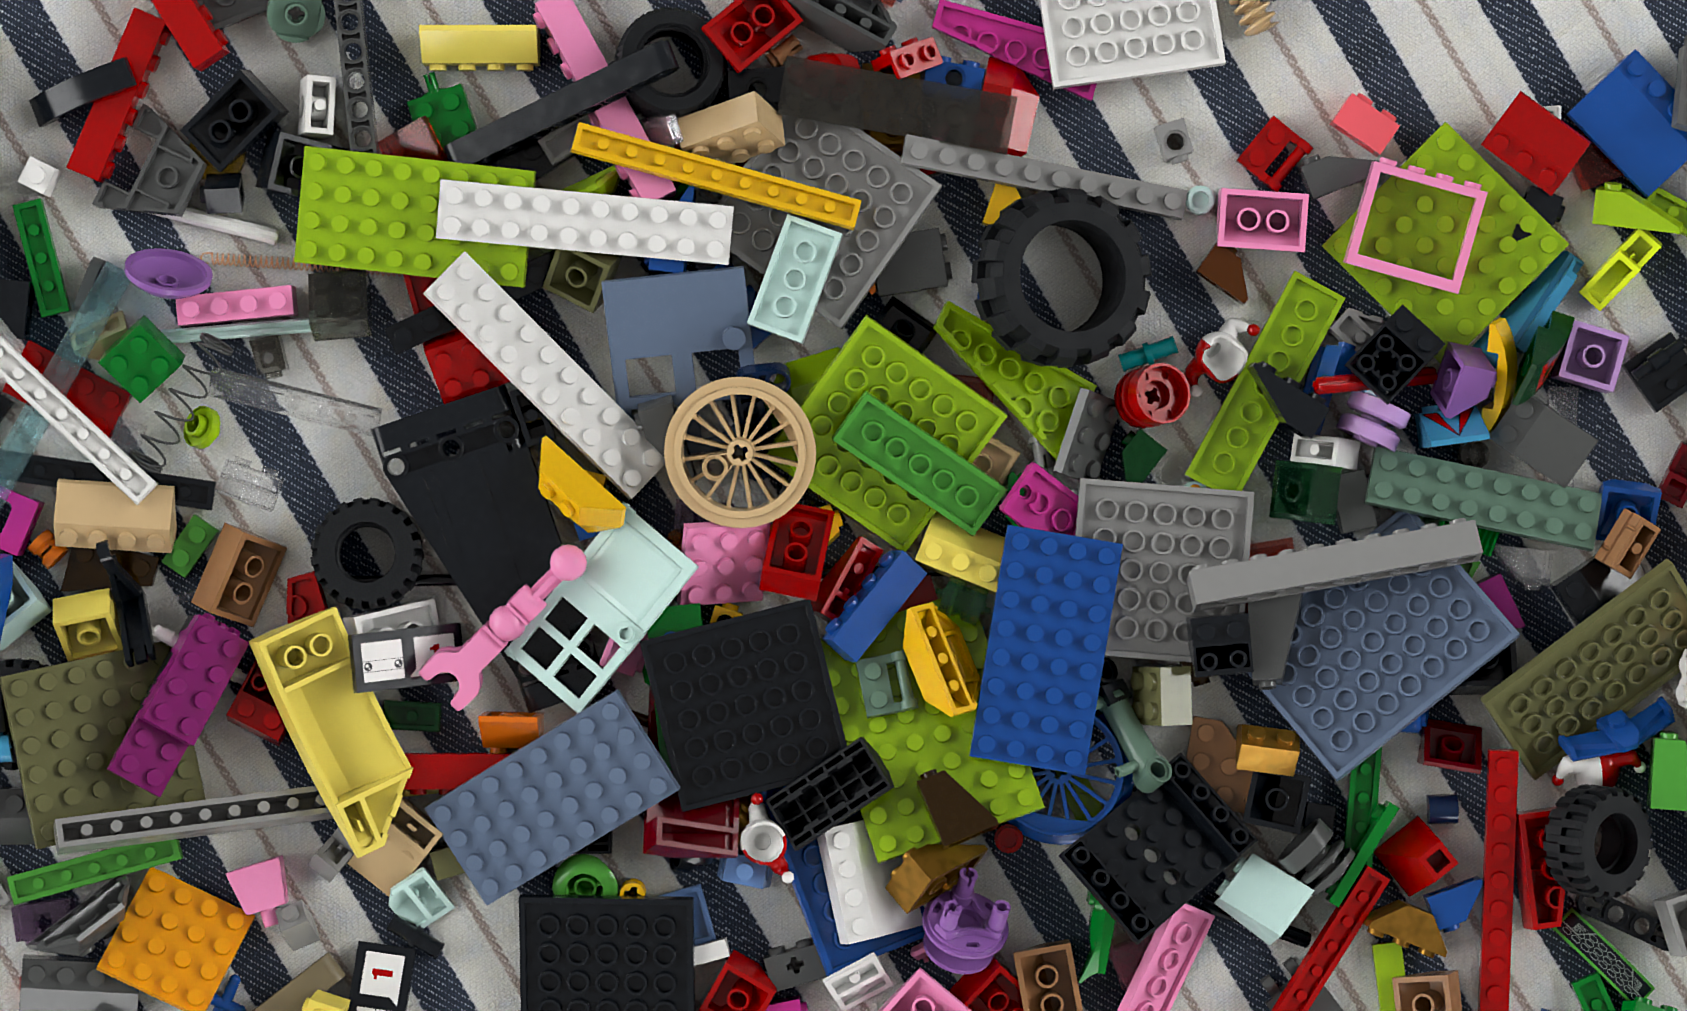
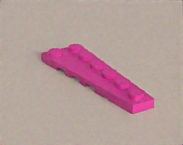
M939 0L932 25L933 29L1052 84L1043 27L950 1ZM1097 83L1062 89L1085 100L1092 101Z

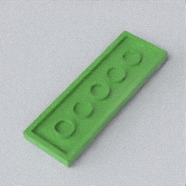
M867 391L863 393L832 436V440L973 536L1008 490L1006 486Z

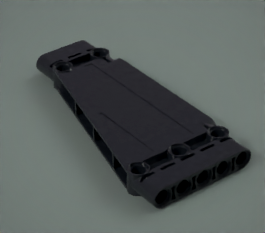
M506 384L370 429L383 465V472L482 625L489 621L490 615L496 608L506 605L508 600L522 586L527 584L531 588L551 568L550 558L552 553L563 545L548 501L538 489L539 474L530 448L527 447ZM510 410V415L494 420V415ZM483 419V424L466 429L465 425ZM504 421H510L515 426V433L510 438L503 437L500 434L499 427ZM456 429L457 433L442 438L438 437L440 433ZM428 438L429 442L415 447L410 445L411 443ZM448 440H455L460 445L459 453L456 456L446 454L444 446ZM399 447L401 449L400 452L384 456V452ZM394 458H398L404 463L405 468L400 475L393 474L390 471L389 464ZM562 597L546 617V620L571 640L587 620V617ZM538 627L522 649L547 670L564 647L541 627ZM589 632L582 642H586L589 645L590 653L588 656L599 665L600 661L595 644ZM509 641L500 653L517 678L528 713L564 702L541 681L527 686L523 685V683L537 678L533 674L523 675L519 670V662L506 655L504 650L512 643V641ZM571 655L559 670L568 669V672L554 677L577 697H580L597 676L586 666L578 668L577 665L582 663Z

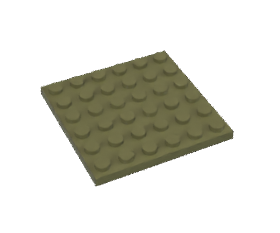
M162 641L155 642L157 659L151 661L148 656V662L139 665L136 664L134 652H132L134 666L130 668L125 662L123 650L0 677L1 690L36 849L56 845L53 827L55 819L206 800L195 746L187 747L161 797H156L107 770L134 721L132 718L136 710H139L142 699L146 697L148 688L153 684L154 677L170 650L169 645L167 646Z

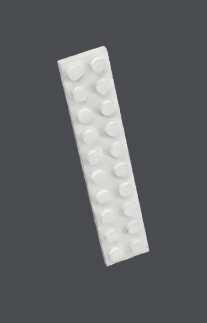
M441 179L436 238L729 265L734 206Z
M465 251L425 290L423 294L629 500L633 499L664 466V456L646 439L644 431H638L634 420Z

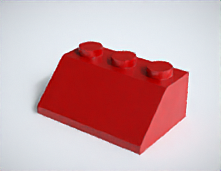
M1520 91L1481 145L1552 196L1589 147L1591 141Z

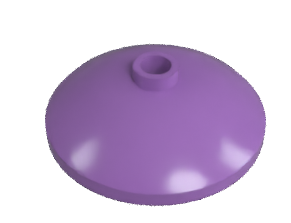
M154 248L137 251L126 259L124 266L125 275L136 287L152 296L163 299H182L198 295L209 288L213 277L211 268L204 261L191 254L172 249Z

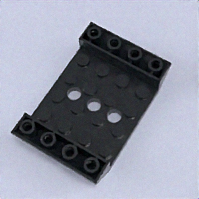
M1181 752L1169 762L1172 768V776L1167 782L1152 793H1144L1138 789L1059 855L1062 861L1136 946L1258 841ZM1125 828H1133L1137 832V840H1130L1125 834ZM1146 849L1156 853V862H1149L1145 858L1144 851ZM1164 872H1172L1176 877V884H1168L1164 879Z

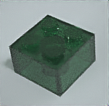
M1276 460L1269 517L1335 525L1342 467Z

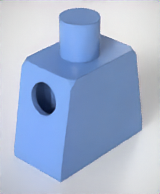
M738 850V857L720 858L717 877L722 881L759 889L770 887L773 871L768 865L753 863L740 850Z

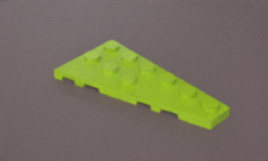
M947 301L933 329L1057 460L1080 388L1094 392L1097 385L1065 367H1041L1021 360L1020 354L1013 350L1006 351L991 336L994 329L990 324L981 321L980 318Z

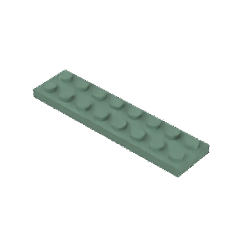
M1377 446L1373 451L1364 504L1447 522L1466 518V521L1475 520L1477 528L1591 552L1595 546L1602 493L1569 486L1564 488L1555 483L1398 450L1392 452L1388 448Z

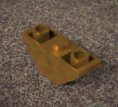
M1398 899L1370 912L1363 923L1368 926L1367 932L1383 938L1384 934L1394 937L1392 942L1405 948H1409L1410 944L1419 947V953L1434 958L1435 954L1446 957L1447 950L1435 918L1424 909Z

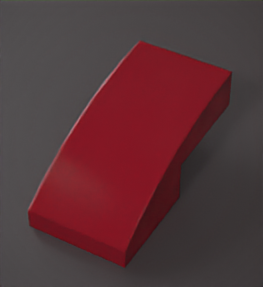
M1683 441L1680 442L1658 487L1662 492L1661 499L1681 509L1687 500V443Z

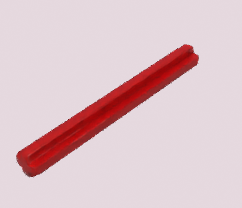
M1424 367L1407 386L1433 384L1438 377L1436 369L1434 367ZM1354 374L1317 377L1312 382L1316 394L1370 390Z

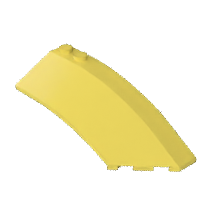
M334 606L286 624L248 641L283 723L319 794L356 857L360 858L385 846L389 835L387 832L393 817L395 818L403 798L402 792L407 779H410L413 767H411L373 691L354 693L348 634L337 607Z

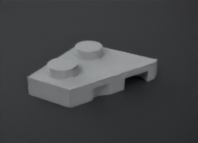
M1347 308L1330 326L1328 331L1339 342L1356 346L1355 351H1358L1386 321L1381 317L1368 316L1363 314L1362 311Z

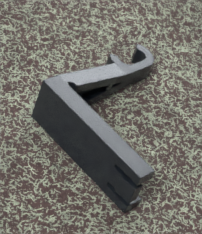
M108 540L96 543L97 553L109 576L116 603L126 664L129 668L134 666L132 652H134L137 665L148 662V656L151 661L156 660L148 604L143 588L118 563L116 554H111Z

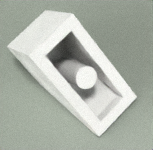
M1294 433L1290 461L1357 470L1361 442L1314 435L1312 439L1305 440Z

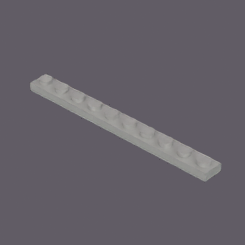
M909 134L904 139L900 165L1036 192L1060 188L1083 189L1087 195L1093 197L1101 195L1121 209L1182 220L1184 217L1188 190Z

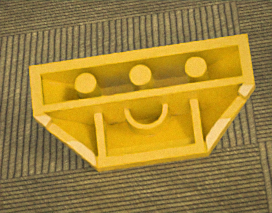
M547 436L543 437L541 441L538 489L542 496L548 500L550 499L559 507L564 516L571 518L588 533L616 529L623 526L626 507Z
M933 602L910 607L907 609L903 649L924 700L950 717L976 710L981 679L959 626L946 614L938 610V607Z

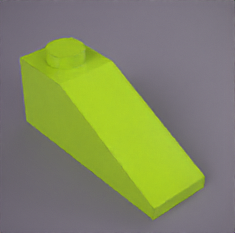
M1604 182V186L1600 185L1596 189L1592 224L1680 234L1684 230L1682 222L1634 191L1622 188L1621 183Z

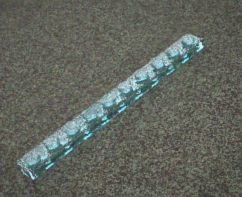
M108 261L105 263L42 374L64 396L67 395L131 282L125 275L124 270ZM28 402L25 404L0 448V511L50 425Z

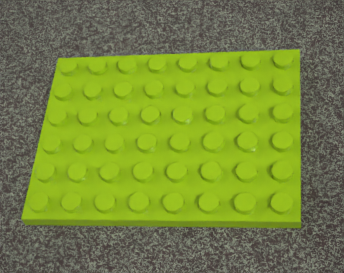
M970 590L932 601L938 607V610L946 614L959 626L982 680L988 642ZM907 610L898 612L892 617L859 660L904 650L903 639ZM820 638L847 746L860 737H864L880 756L890 773L894 788L860 809L878 864L903 856L913 847L919 849L927 844H940V840L916 786L917 781L921 780L920 775L930 770L936 769L937 772L945 770L995 816L999 824L1045 808L1031 766L969 756L976 710L950 717L926 702L907 660L913 696L917 698L919 708L867 719L856 662L845 661ZM895 664L887 665L894 703L901 702L903 700Z

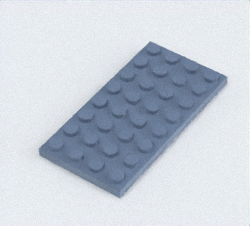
M617 689L428 804L424 809L436 828L443 833L442 837L485 904L489 905L677 792L681 787Z

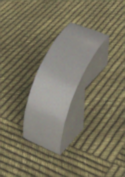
M339 827L307 864L329 883L354 855Z

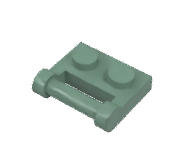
M904 650L861 659L856 662L867 719L919 708L917 698L913 696L906 662L908 659ZM895 664L903 700L901 702L894 703L887 665Z

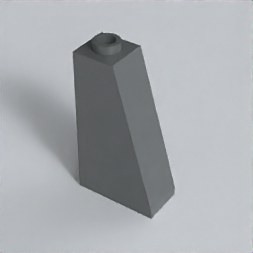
M1304 593L1248 603L1254 672H1252L1253 686H1259L1261 690L1275 689L1276 685H1282Z

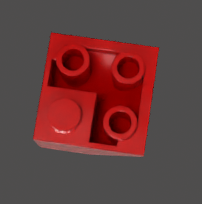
M1418 815L1373 852L1409 897L1435 883L1459 864L1441 840Z

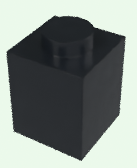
M242 173L206 175L205 185L200 186L201 203H206L207 214L242 213L245 200Z

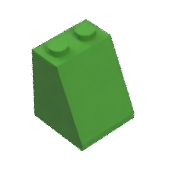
M1661 731L1658 733V736L1651 737L1647 806L1649 808L1687 811V745L1685 740L1678 738V733Z

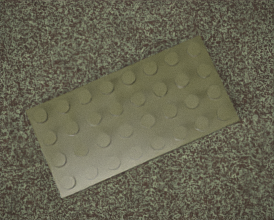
M1665 559L1480 698L1512 749L1519 751V760L1534 780H1537L1557 765L1563 757L1567 756L1558 744V736L1564 735L1568 737L1599 731L1596 719L1619 710H1623L1626 713L1680 673L1679 661L1684 650L1687 649V586L1674 564L1669 559Z

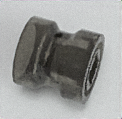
M1481 441L1463 443L1457 450L1459 464L1483 468L1490 458L1488 447Z

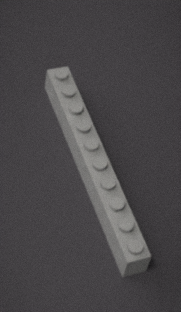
M1459 518L1450 521L1448 525L1438 526L1437 523H1431L1422 526L1420 530L1410 531L1408 528L1393 531L1392 535L1381 536V534L1375 533L1365 536L1364 540L1358 541L1347 538L1335 542V545L1324 547V544H1314L1308 546L1307 550L1296 552L1295 549H1285L1275 556L1267 557V554H1257L1250 557V560L1238 562V559H1229L1223 561L1219 566L1210 567L1209 564H1201L1189 571L1187 583L1193 610L1198 612L1477 562L1483 554L1476 521H1466V518Z
M316 786L59 818L55 819L53 827L57 855L334 818Z

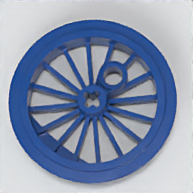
M1095 713L1094 725L1106 737L1090 747L1089 753L1110 742L1115 758L1087 763V768L1116 763L1118 767L1128 763L1129 761L1104 715L1100 714L1097 716ZM1050 769L1033 772L1034 777L1046 775L1036 782L1037 786L1049 780L1040 793L1041 798L1044 797L1050 786L1054 783L1047 815L1033 812L1006 822L1016 826L1024 836L1042 843L1054 845L1073 844L1131 796L1134 786L1133 773L1121 778L1117 777L1116 780H1111L1089 774L1080 775L1068 772L1057 778L1056 772ZM1072 776L1113 784L1115 788L1109 801H1106ZM1069 780L1104 804V808L1096 816L1092 817ZM1064 783L1087 817V821L1070 819ZM1058 784L1060 786L1065 818L1052 816Z

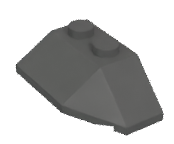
M787 0L804 20L800 25L849 52L883 50L897 29V25L891 20L888 11L880 0Z
M118 876L112 879L27 944L29 950L68 956L80 955L81 957L92 952L96 948L94 944L102 938L105 940L113 936L117 926L124 920L130 889V878L128 876Z

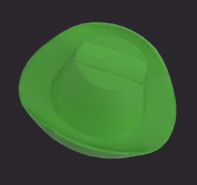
M578 854L566 859L558 867L552 883L554 895L618 896L619 892L618 883L612 871L600 859L589 854Z

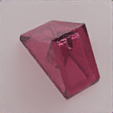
M1151 936L1146 937L1137 946L1131 939L1110 946L1109 955L1119 984L1125 991H1127L1152 939Z

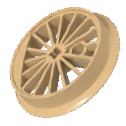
M728 377L700 387L678 407L667 429L664 458L667 474L674 490L692 511L718 525L732 528H750L761 526L780 518L799 502L806 492L814 473L816 444L807 416L797 402L786 392L760 379ZM730 395L736 435L715 403V399ZM735 395L752 396L743 436ZM758 397L765 402L769 410L750 436L747 437L756 398ZM706 404H710L730 438L700 417L697 412ZM771 413H773L780 425L752 441ZM692 419L696 420L727 444L687 434ZM781 429L784 430L789 441L756 446V444ZM685 440H690L726 450L685 456L684 442ZM736 445H739L740 448L746 447L748 449L745 453L746 458L742 455H735ZM792 446L798 461L758 451ZM758 458L796 467L792 481L786 480ZM705 459L702 463V472L692 477L688 471L686 461ZM712 459L720 460L724 465L723 472L720 474L712 473L708 467L709 461ZM753 463L785 485L786 489L777 497H773ZM733 465H736L727 504L724 505L711 498L712 494ZM747 465L769 502L758 506L753 505ZM740 466H742L748 507L745 508L732 507L731 505ZM703 476L711 481H716L707 494L695 483L696 480Z

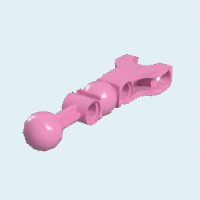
M563 545L555 549L550 558L551 568L531 588L527 584L522 586L508 600L506 605L496 608L490 615L489 621L462 646L439 648L422 666L419 675L426 681L431 680L441 672H449L454 675L459 682V690L454 694L450 704L456 711L462 710L478 695L483 684L482 670L507 646L509 641L516 640L523 634L525 626L546 607L547 603L544 599L562 581H573L583 575L587 566L586 556L583 551L574 545Z

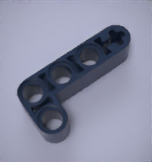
M780 362L746 365L741 367L736 373V377L760 379L777 386L784 392H787L791 385L789 368ZM774 374H781L785 377V380L782 383L775 384L770 381V377ZM736 395L742 436L748 416L744 408L751 403L752 396ZM758 397L756 398L755 406L759 408V411L752 415L748 435L753 432L765 415L764 401ZM766 422L758 431L761 436L767 433ZM768 438L759 442L756 446L769 444ZM743 447V457L746 458L745 453L748 449ZM759 450L758 452L765 453L766 450ZM760 458V461L771 468L769 460ZM747 465L749 479L757 481ZM757 469L763 480L769 476L763 469Z

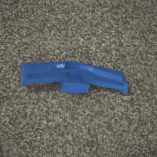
M1661 696L1657 698L1655 703L1632 718H1629L1623 710H1619L1596 719L1599 731L1568 737L1560 735L1558 736V744L1573 762L1621 752L1626 753L1638 748L1639 745L1673 724L1675 717L1671 706Z

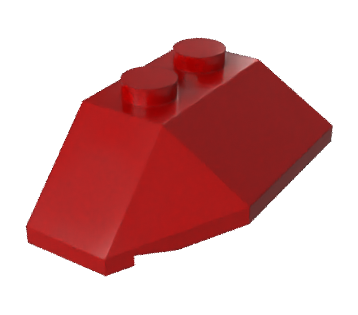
M989 57L969 147L1019 157L1027 154L1040 96L1023 70L997 58Z

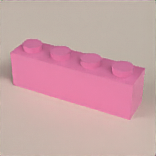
M292 285L206 293L175 299L178 326L182 327L299 316L296 287Z

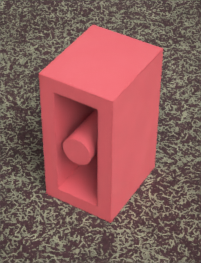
M1352 93L1329 125L1378 157L1400 125L1395 122L1397 118L1384 109L1379 112L1372 107L1373 102L1361 93H1358L1357 96Z

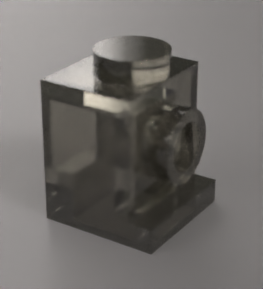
M281 335L249 341L259 376L265 375L266 380L282 377V371L289 370ZM268 352L272 353L274 357L273 361L269 364L264 361V355Z

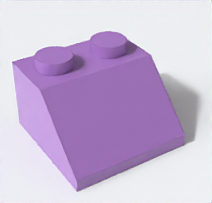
M1448 342L1437 372V380L1433 383L1430 395L1445 418L1451 419L1488 397L1490 389L1494 388L1496 384L1497 371L1481 348Z

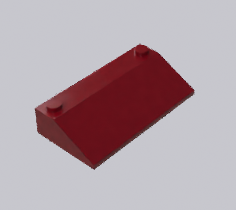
M650 686L648 737L659 752L655 704ZM673 793L645 810L643 854L670 858L738 857L740 798L682 812L678 793Z

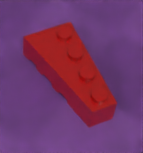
M1556 807L1518 811L1516 814L1515 868L1523 928L1530 930L1561 927L1565 889L1551 875V867H1548L1545 861L1547 852L1543 850V841H1546L1545 825L1549 824L1550 819L1548 816L1550 811Z

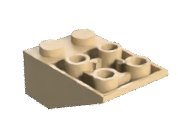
M404 797L401 800L395 818L393 817L385 846L360 858H357L354 854L347 863L388 897L390 896V888L414 873L443 835L436 828L431 818Z

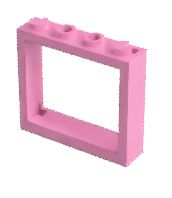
M1380 157L1379 162L1372 161L1343 262L1459 294L1488 192L1481 191L1482 185L1474 182L1465 181L1464 186L1452 183L1454 177L1437 173L1435 178L1424 175L1426 169L1408 165L1407 170L1396 167L1397 161ZM1380 173L1475 198L1452 280L1357 254Z

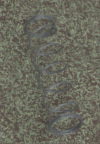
M205 332L201 333L199 337L204 343L197 341L196 344L215 361L219 367L218 373L205 372L184 364L182 365L202 385L205 395L195 396L168 388L188 408L192 417L190 419H180L154 411L175 432L178 440L176 442H166L140 434L143 439L159 452L164 463L160 465L154 459L135 450L130 451L128 454L136 464L150 472L160 474L163 470L162 467L166 465L164 454L150 440L167 445H174L180 442L177 430L164 417L182 422L194 419L192 409L178 394L198 399L208 396L206 386L190 370L213 376L222 373L219 362L203 346L227 356H231L234 353L228 344Z

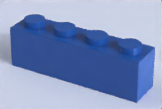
M903 550L886 552L879 560L880 566L874 573H870L862 581V588L857 595L851 596L843 606L844 611L840 616L831 620L826 626V633L821 639L845 661L857 662L927 575V572Z

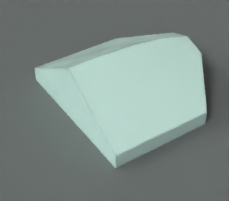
M421 867L390 888L389 907L400 918L415 924L416 927L421 926L425 928L455 908L435 876L424 867Z

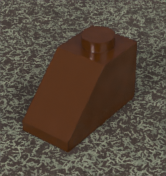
M1216 242L1195 273L1243 305L1248 300L1241 258L1236 256L1238 250L1232 247H1218Z

